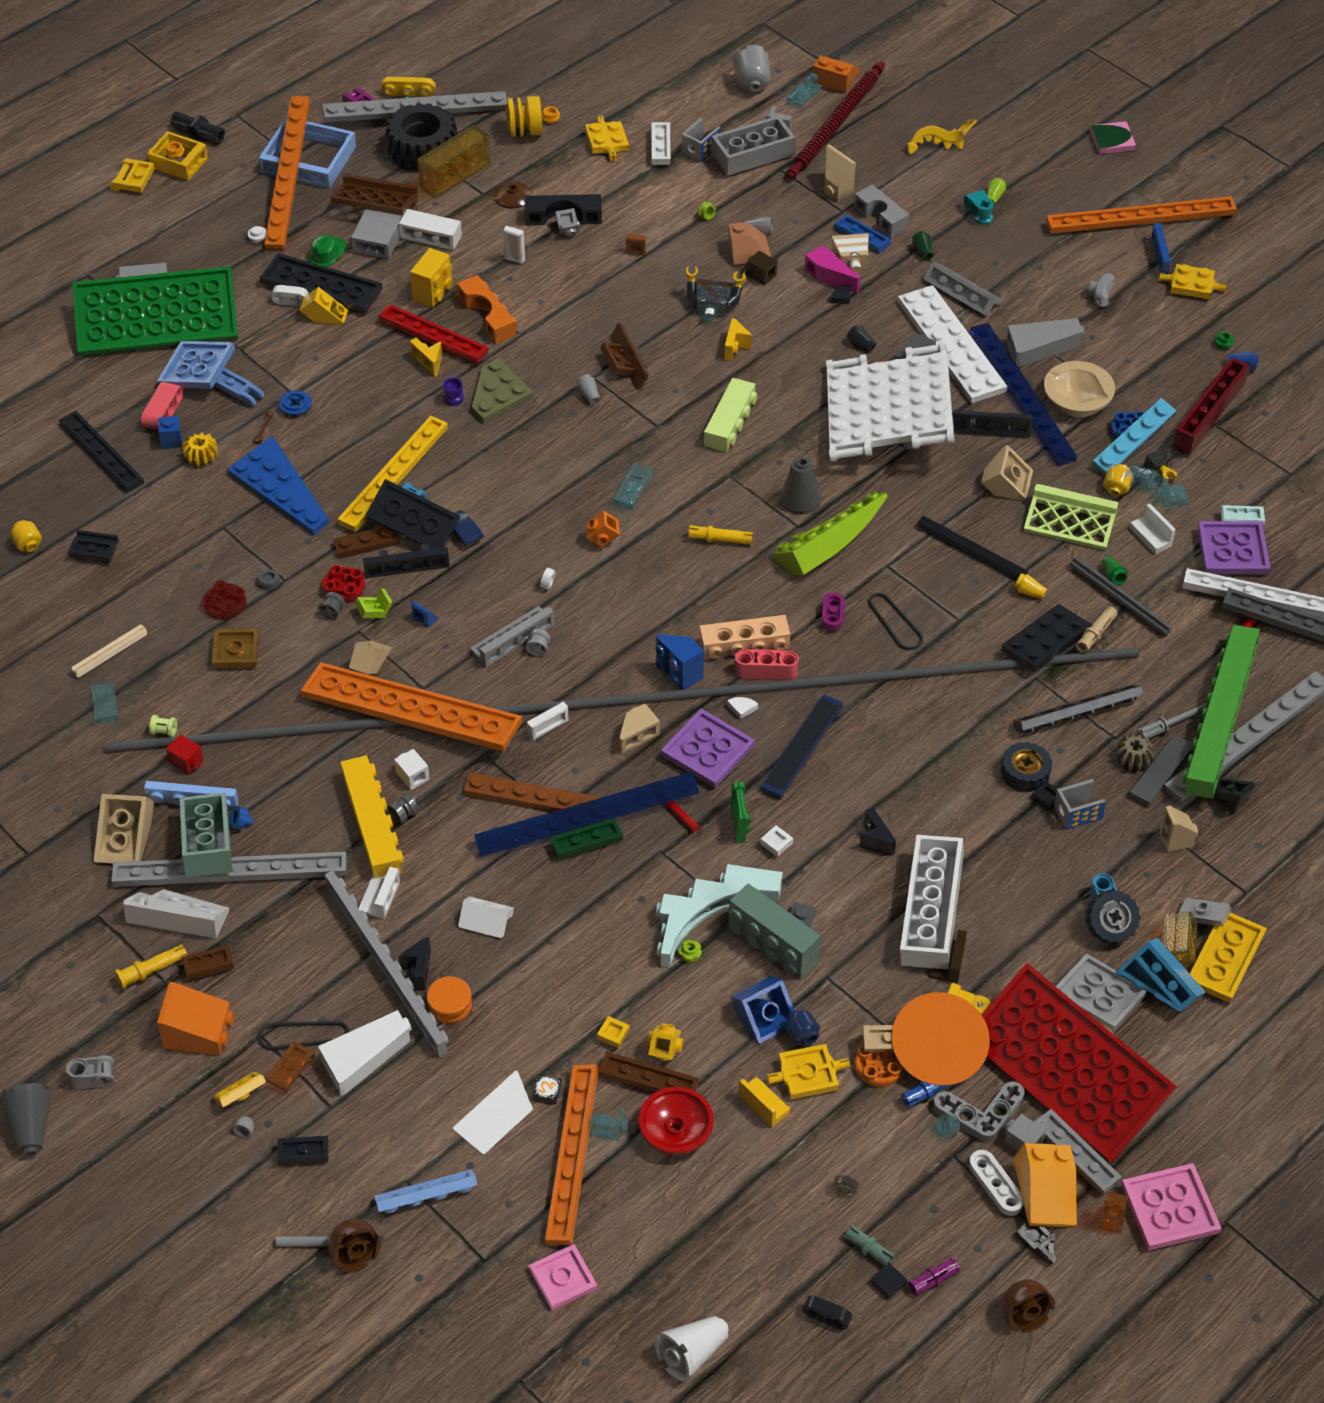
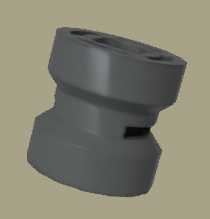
M405 793L400 797L399 801H393L387 806L390 816L398 824L405 822L409 815L413 816L419 812L417 802L409 793Z

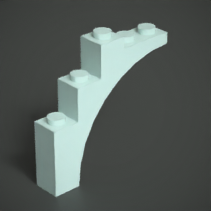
M727 864L726 873H721L720 882L696 879L694 888L690 887L688 897L664 894L662 903L658 902L656 916L660 917V926H662L661 937H664L663 943L659 942L657 956L661 957V966L670 968L676 950L690 931L708 917L729 909L730 900L748 883L779 904L783 872Z

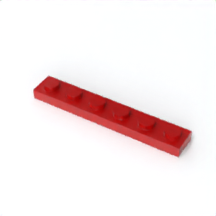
M389 304L379 314L380 322L432 345L441 342L442 349L477 365L489 353L487 346L392 304Z

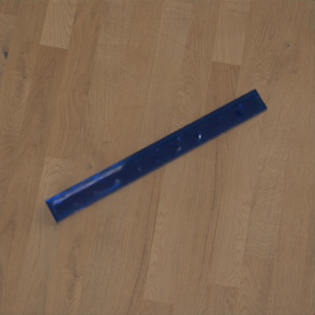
M984 323L970 327L971 336L1007 385L1009 394L1021 412L1025 415H1033L1032 429L1057 467L1076 462V453L990 324Z
M693 771L474 834V839L481 858L605 820L622 817L699 794Z

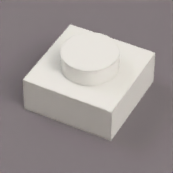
M776 825L761 838L760 844L778 857L793 844V837Z

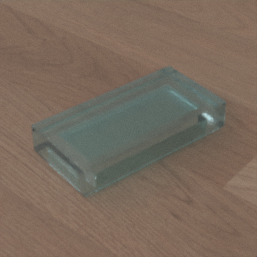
M114 682L92 685L96 723L118 721L119 716Z

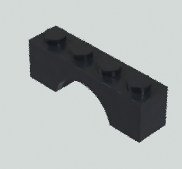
M601 194L525 196L526 226L545 225L550 218L555 216L556 211L573 208L576 218L582 224H602Z

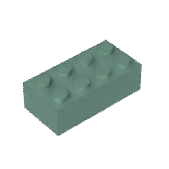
M226 792L180 798L182 856L186 878L233 872Z
M748 883L730 900V930L735 935H740L747 940L751 947L759 949L766 954L770 961L781 965L788 974L794 975L801 980L819 963L821 935Z

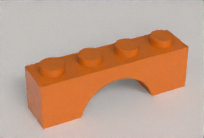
M476 275L457 283L458 298L467 309H481L489 313L485 318L486 333L495 344L516 336L517 321L515 317L508 313L506 306L499 302L497 295L490 291L485 281H482Z

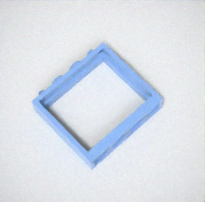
M285 117L259 157L261 173L277 176L280 157L277 156L282 149L287 117ZM307 121L304 139L341 148L328 169L300 162L297 181L330 189L356 148L355 132Z

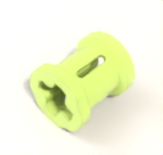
M153 715L149 726L150 734L161 733L174 737L177 730V719L173 717L165 719L159 718L158 715Z

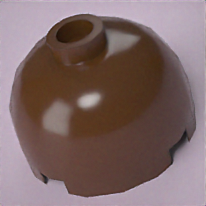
M348 1219L341 1222L332 1230L328 1239L329 1255L336 1266L340 1267L344 1272H356L368 1266L365 1262L369 1261L372 1257L375 1259L381 1248L380 1237L373 1227L360 1219Z
M1031 1279L1021 1280L1012 1284L1006 1290L1001 1300L1002 1314L1010 1327L1016 1332V1329H1021L1023 1333L1038 1329L1048 1321L1047 1314L1050 1309L1052 1311L1055 1309V1300L1049 1291L1041 1283Z

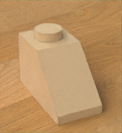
M375 641L355 643L349 668L367 675L377 673L389 654L391 647Z
M646 704L634 707L626 713L620 734V752L622 754L660 735V721Z
M1171 806L1165 807L1159 835L1167 852L1193 847L1195 838L1198 836L1195 823L1191 822L1189 815Z

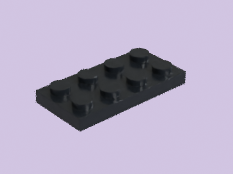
M386 479L365 515L366 518L421 545L429 544L430 549L444 548L460 520V515Z
M1057 604L1003 643L1001 651L1035 672L1083 637V632L1091 627L1092 624L1062 605Z

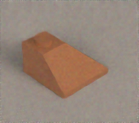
M748 222L728 224V245L734 267L746 266L749 257L755 255L758 251L771 257L764 233Z

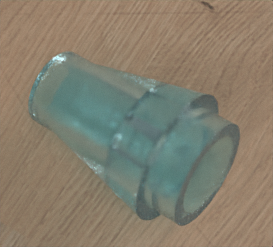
M1133 465L1130 468L1133 478L1146 489H1155L1159 485L1161 475L1158 474L1157 470Z

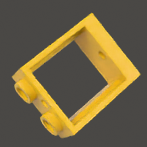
M168 131L147 153V158L149 162L154 163L155 170L187 181L208 159L206 144ZM176 141L181 143L184 148L183 154L187 155L182 162L165 157L167 155V145L170 142Z

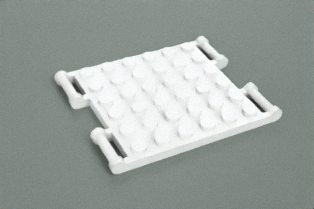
M946 341L939 342L938 345L913 349L912 347L905 348V359L868 364L867 356L863 354L857 358L839 361L826 360L829 455L831 462L837 461L840 458L859 455L872 456V447L912 441L913 449L936 443H955Z

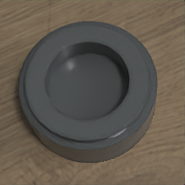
M271 569L262 571L258 575L259 586L264 590L277 588L280 584L279 574Z

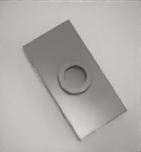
M1186 898L1178 913V918L1181 921L1223 927L1231 907L1230 904Z

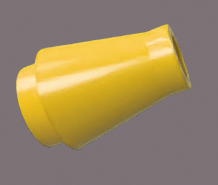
M1022 573L1014 586V589L1018 590L1017 593L1040 600L1043 599L1047 588L1043 587L1030 575Z

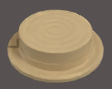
M1068 361L1056 365L1047 373L1044 380V391L1053 405L1063 414L1072 417H1088L1094 415L1112 401L1115 393V383L1107 371L1095 364L1084 361Z

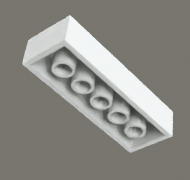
M916 835L900 947L901 966L949 970L964 856L963 838Z

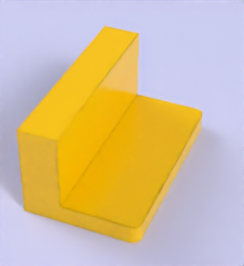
M757 1076L749 1083L745 1079L739 1081L738 1096L771 1128L790 1114V1108Z

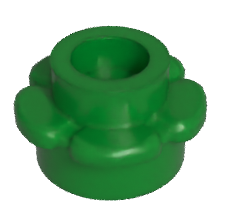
M1222 332L1215 336L1216 346L1221 350L1230 349L1232 343L1235 342L1234 337L1228 332Z

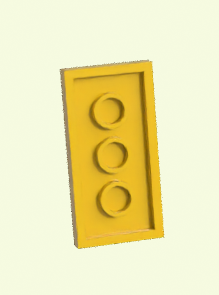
M1229 913L1223 927H1213L1190 975L1206 993L1231 1003L1267 928Z

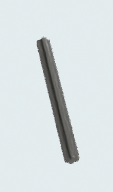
M1074 557L1070 562V566L1162 635L1168 636L1172 631V627L1084 561Z

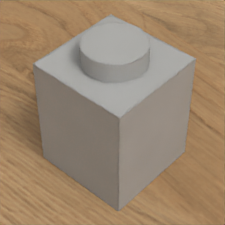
M1021 1113L1016 1120L1012 1119L1005 1128V1143L1018 1152L1025 1143L1043 1144L1046 1130Z

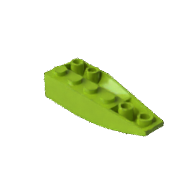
M872 492L865 496V500L852 504L850 508L838 513L809 531L794 535L792 537L793 540L789 543L784 542L777 546L778 550L771 554L772 558L791 575L806 574L848 545L875 516L888 497L887 493Z

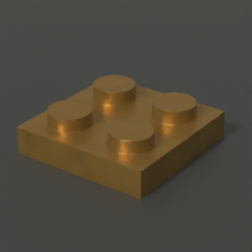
M215 629L212 668H256L259 630Z

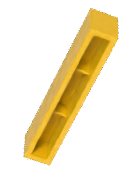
M367 755L341 761L343 779L374 879L386 876L389 867L399 869L400 874V864L404 863L402 851L396 849V846H398L396 832L391 833L390 828H393L390 814H385V811H387L385 798H380L379 795L382 793L380 781H375L374 779L377 776L374 763H369Z

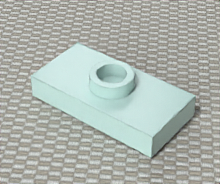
M1221 505V521H1262L1263 527L1265 525L1264 508L1261 506Z

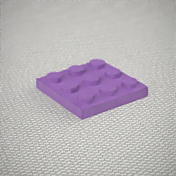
M1199 521L1198 533L1206 573H1270L1271 568L1262 521Z
M701 708L663 747L661 756L716 788L755 746V740Z

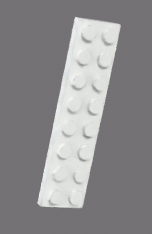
M933 285L898 296L899 305L921 335L936 341V345L939 342L946 341L949 374L970 403L1007 392L1005 382Z

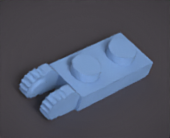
M226 368L223 369L214 384L215 387L242 400L251 407L256 404L255 398L260 400L265 395L252 382Z

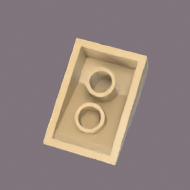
M101 795L94 863L113 864V862L141 861L152 823L154 801L146 796Z

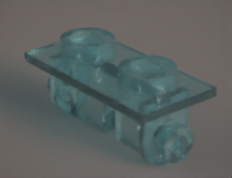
M809 74L804 82L792 89V93L786 99L802 106L822 88L821 85L817 84L818 76L816 74Z

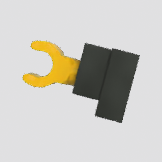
M1162 448L1147 454L1143 467L1152 477L1161 475L1162 482L1167 484L1168 477L1176 481L1177 473L1167 467L1169 462L1167 459L1168 453Z

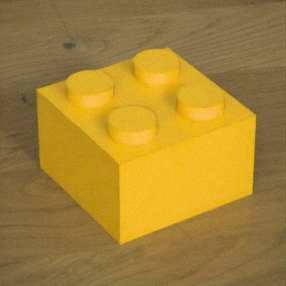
M429 248L410 271L413 301L434 308L438 301L442 300L445 292L452 287V264L449 254Z

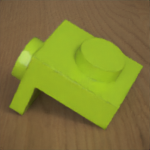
M380 589L376 597H357L354 604L362 618H385L391 608L392 601L386 590Z

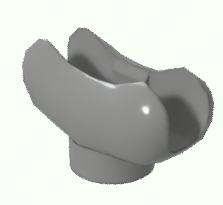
M1111 273L1102 274L1098 281L1091 280L1089 296L1094 297V302L1099 307H1105L1109 303L1108 294L1115 286L1113 282L1115 277Z

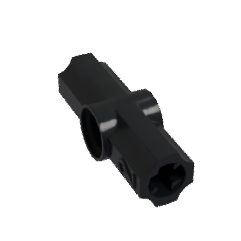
M175 111L170 120L172 127L186 131L188 136L195 140L202 137L221 144L226 134L224 128L210 124L202 115L194 118Z

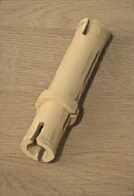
M1111 606L1106 607L1092 626L1083 632V637L1076 643V649L1080 653H1087L1091 646L1100 640L1101 634L1118 615L1115 608Z

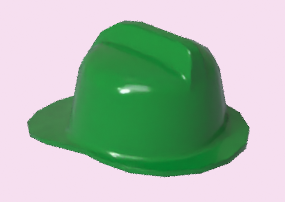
M331 235L316 237L311 243L307 259L311 263L327 267L332 265L346 251L347 244L343 239L332 237Z

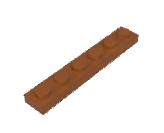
M469 773L464 787V796L595 821L602 803L601 797L475 773Z

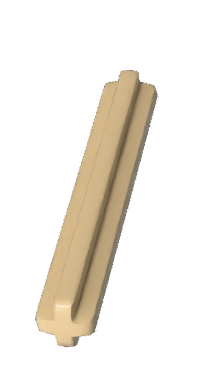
M139 624L71 667L73 675L76 678L81 677L147 635L146 628Z

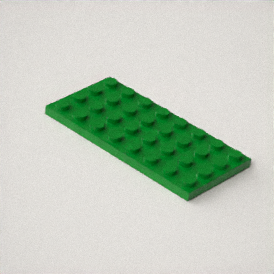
M231 266L72 282L79 356L177 346L181 341L216 342L238 339Z

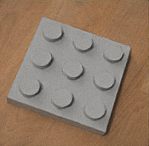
M1086 953L1056 987L1114 1033L1144 999L1148 990L1138 987L1130 979L1115 973L1116 970Z

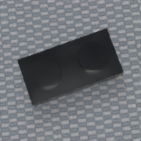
M328 1136L278 1139V1166L329 1163Z

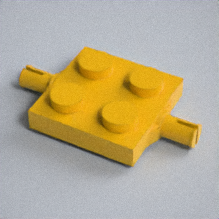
M599 115L596 117L597 123L585 124L584 130L592 154H608L610 161L613 162V160H617V152L629 150V143L621 122L606 123L604 117Z
M1176 264L1172 275L1160 273L1159 281L1170 282V293L1209 300L1213 290L1225 292L1226 284L1215 282V270Z
M826 1044L779 1053L778 1058L781 1072L767 1074V1080L769 1084L783 1081L788 1088L791 1100L839 1090L836 1070L850 1068V1062L848 1058L834 1061L828 1052Z

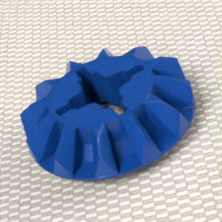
M290 391L280 398L279 407L282 409L283 414L288 413L290 417L296 414L299 417L300 413L306 414L307 410L311 409L312 401L311 397L303 391Z

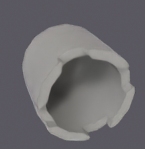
M747 45L746 49L740 52L737 50L733 57V63L739 87L751 93L762 91L770 82L769 53L765 52L763 47L758 45Z

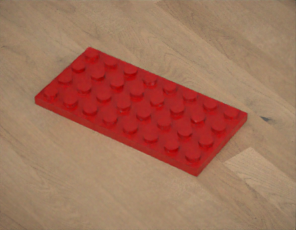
M1028 963L1023 966L982 1014L990 1039L987 1057L1049 1110L1052 1109L1076 1133L1112 1163L1177 1088L1174 1083Z

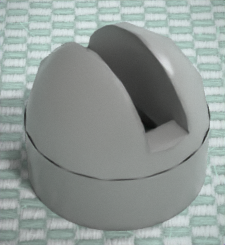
M247 1116L239 1118L233 1126V1132L241 1138H250L255 1127L253 1120Z

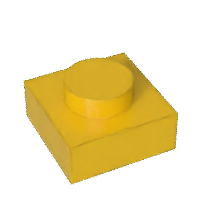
M608 1016L597 1033V1040L619 1049L630 1031V1025Z

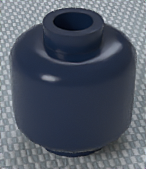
M794 1010L787 1016L784 1029L796 1045L807 1047L819 1038L820 1025L808 1010Z

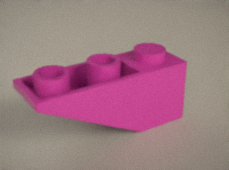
M824 245L805 254V270L816 280L837 287L850 285V291L859 292V275L852 271L845 262L841 261Z

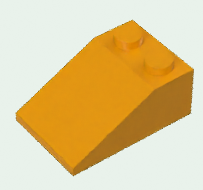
M1025 1143L1015 1155L1013 1161L1029 1226L1075 1227L1077 1225L1076 1166L1071 1146Z

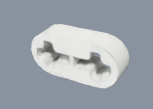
M277 285L273 288L271 299L276 304L301 307L303 298L309 292L301 287Z

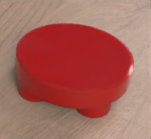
M331 566L330 571L322 580L324 595L328 592H334L343 597L345 603L355 601L365 591L363 572L360 569L351 567Z

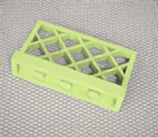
M1036 484L1023 532L1106 551L1119 502ZM1036 503L1045 504L1048 508L1039 512L1035 506ZM1062 508L1066 509L1068 513L1060 517L1055 510ZM1051 512L1056 519L1047 523L1043 516ZM1084 513L1089 518L1080 522L1076 514ZM1072 517L1076 524L1068 528L1063 521ZM1102 517L1110 519V521L1101 526L1096 519ZM1039 519L1043 525L1037 528L1030 526V522ZM1093 522L1097 529L1088 533L1084 525ZM1059 523L1063 530L1054 532L1050 527ZM1080 528L1084 535L1076 537L1073 536L1071 531ZM1101 533L1104 537V542L1094 541L1092 536Z

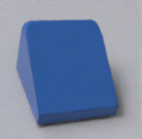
M415 601L411 602L412 616L420 623L429 627L438 620L436 615Z

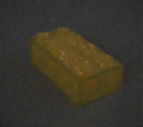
M472 125L418 158L420 189L436 199L491 164L489 134L476 125Z

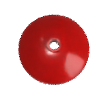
M668 1087L656 1091L646 1099L639 1113V1128L644 1139L653 1148L667 1154H685L698 1149L708 1140L714 1125L713 1111L708 1101L698 1092L685 1087ZM675 1127L680 1128V1130H678V1131H675V1130H672V1129L675 1128Z

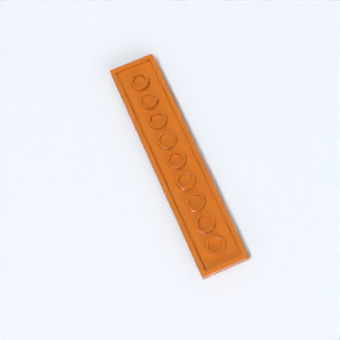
M320 662L301 689V697L502 752L505 751L522 723V716L322 662Z

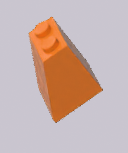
M169 982L157 1021L164 1049L221 1056L223 1047L228 1045V1028L233 1026L235 1015L234 1012H231L230 1003L189 987Z

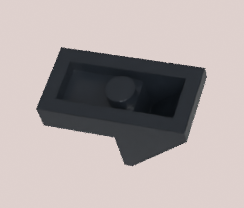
M1220 778L1213 798L1226 800L1231 813L1235 814L1248 802L1255 788V783Z
M874 808L866 810L863 821L866 832L860 835V848L890 856L894 855L896 839Z
M429 937L423 938L399 955L401 968L411 969V980L415 981L416 990H426L431 956Z

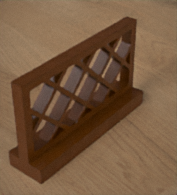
M345 173L343 183L330 197V202L404 215L410 206H416L418 186Z

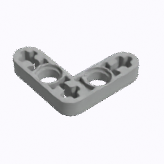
M1017 1082L1006 1083L985 1112L980 1111L950 1092L942 1091L935 1096L933 1109L939 1116L983 1142H991L999 1135L1021 1105L1024 1098V1088ZM1013 1092H1016L1017 1095H1013L1010 1099V1102L1008 1103L1007 1099L1009 1093L1011 1094ZM945 1101L949 1102V1105H945L944 1107L940 1105L941 1103H945ZM1001 1107L1006 1110L1007 1114L997 1116L993 1110ZM967 1112L973 1118L970 1121H964L960 1119L959 1114ZM991 1120L993 1122L991 1130L987 1132L982 1131L983 1128L988 1127Z

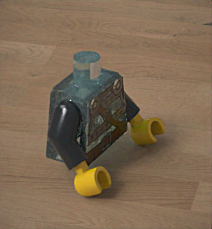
M695 266L694 274H690L688 267L686 268V276L689 278V282H687V298L691 305L697 308V314L703 316L705 321L712 322L715 317L723 318L727 311H731L739 304L742 292L741 285L746 282L745 273H743L741 279H737L738 271L734 272L733 277L736 282L734 286V283L703 279H697V282H695L698 274L697 267Z

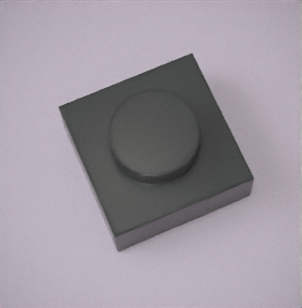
M794 902L790 914L811 928L817 908Z

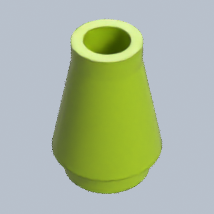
M994 178L988 184L987 196L993 202V206H995L996 202L1006 191V183L1000 178Z

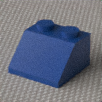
M769 976L730 997L738 1018L758 1044L785 1031L784 1027L787 1016L795 1010L783 979Z

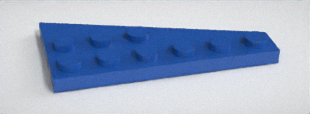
M273 436L227 468L229 476L313 536L329 525L328 517Z

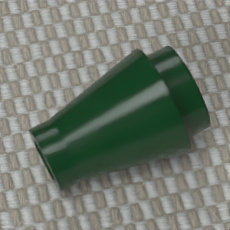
M925 231L915 233L912 237L913 246L920 253L923 260L932 259L934 254L930 235Z

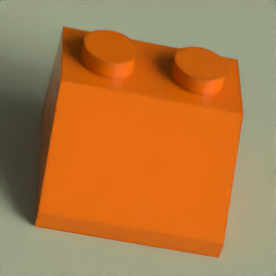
M820 55L813 65L812 83L846 93L860 73V69L846 62Z

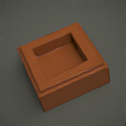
M627 234L626 253L645 255L646 236Z

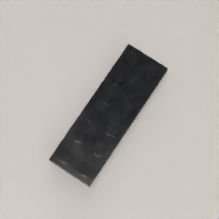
M280 253L276 254L260 276V283L272 287L277 285L304 288L309 293L320 287L345 308L364 314L367 313L383 289L380 282Z

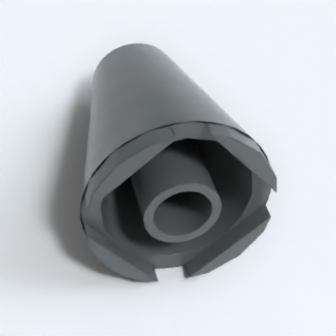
M799 457L792 462L780 493V502L791 513L796 514L797 511L809 514L820 506L822 496L813 462L808 458Z
M39 1083L19 1084L14 1086V1091L7 1093V1089L1 1092V1102L17 1151L23 1153L24 1156H34L43 1149L51 1089L49 1086H47V1089H43V1084Z

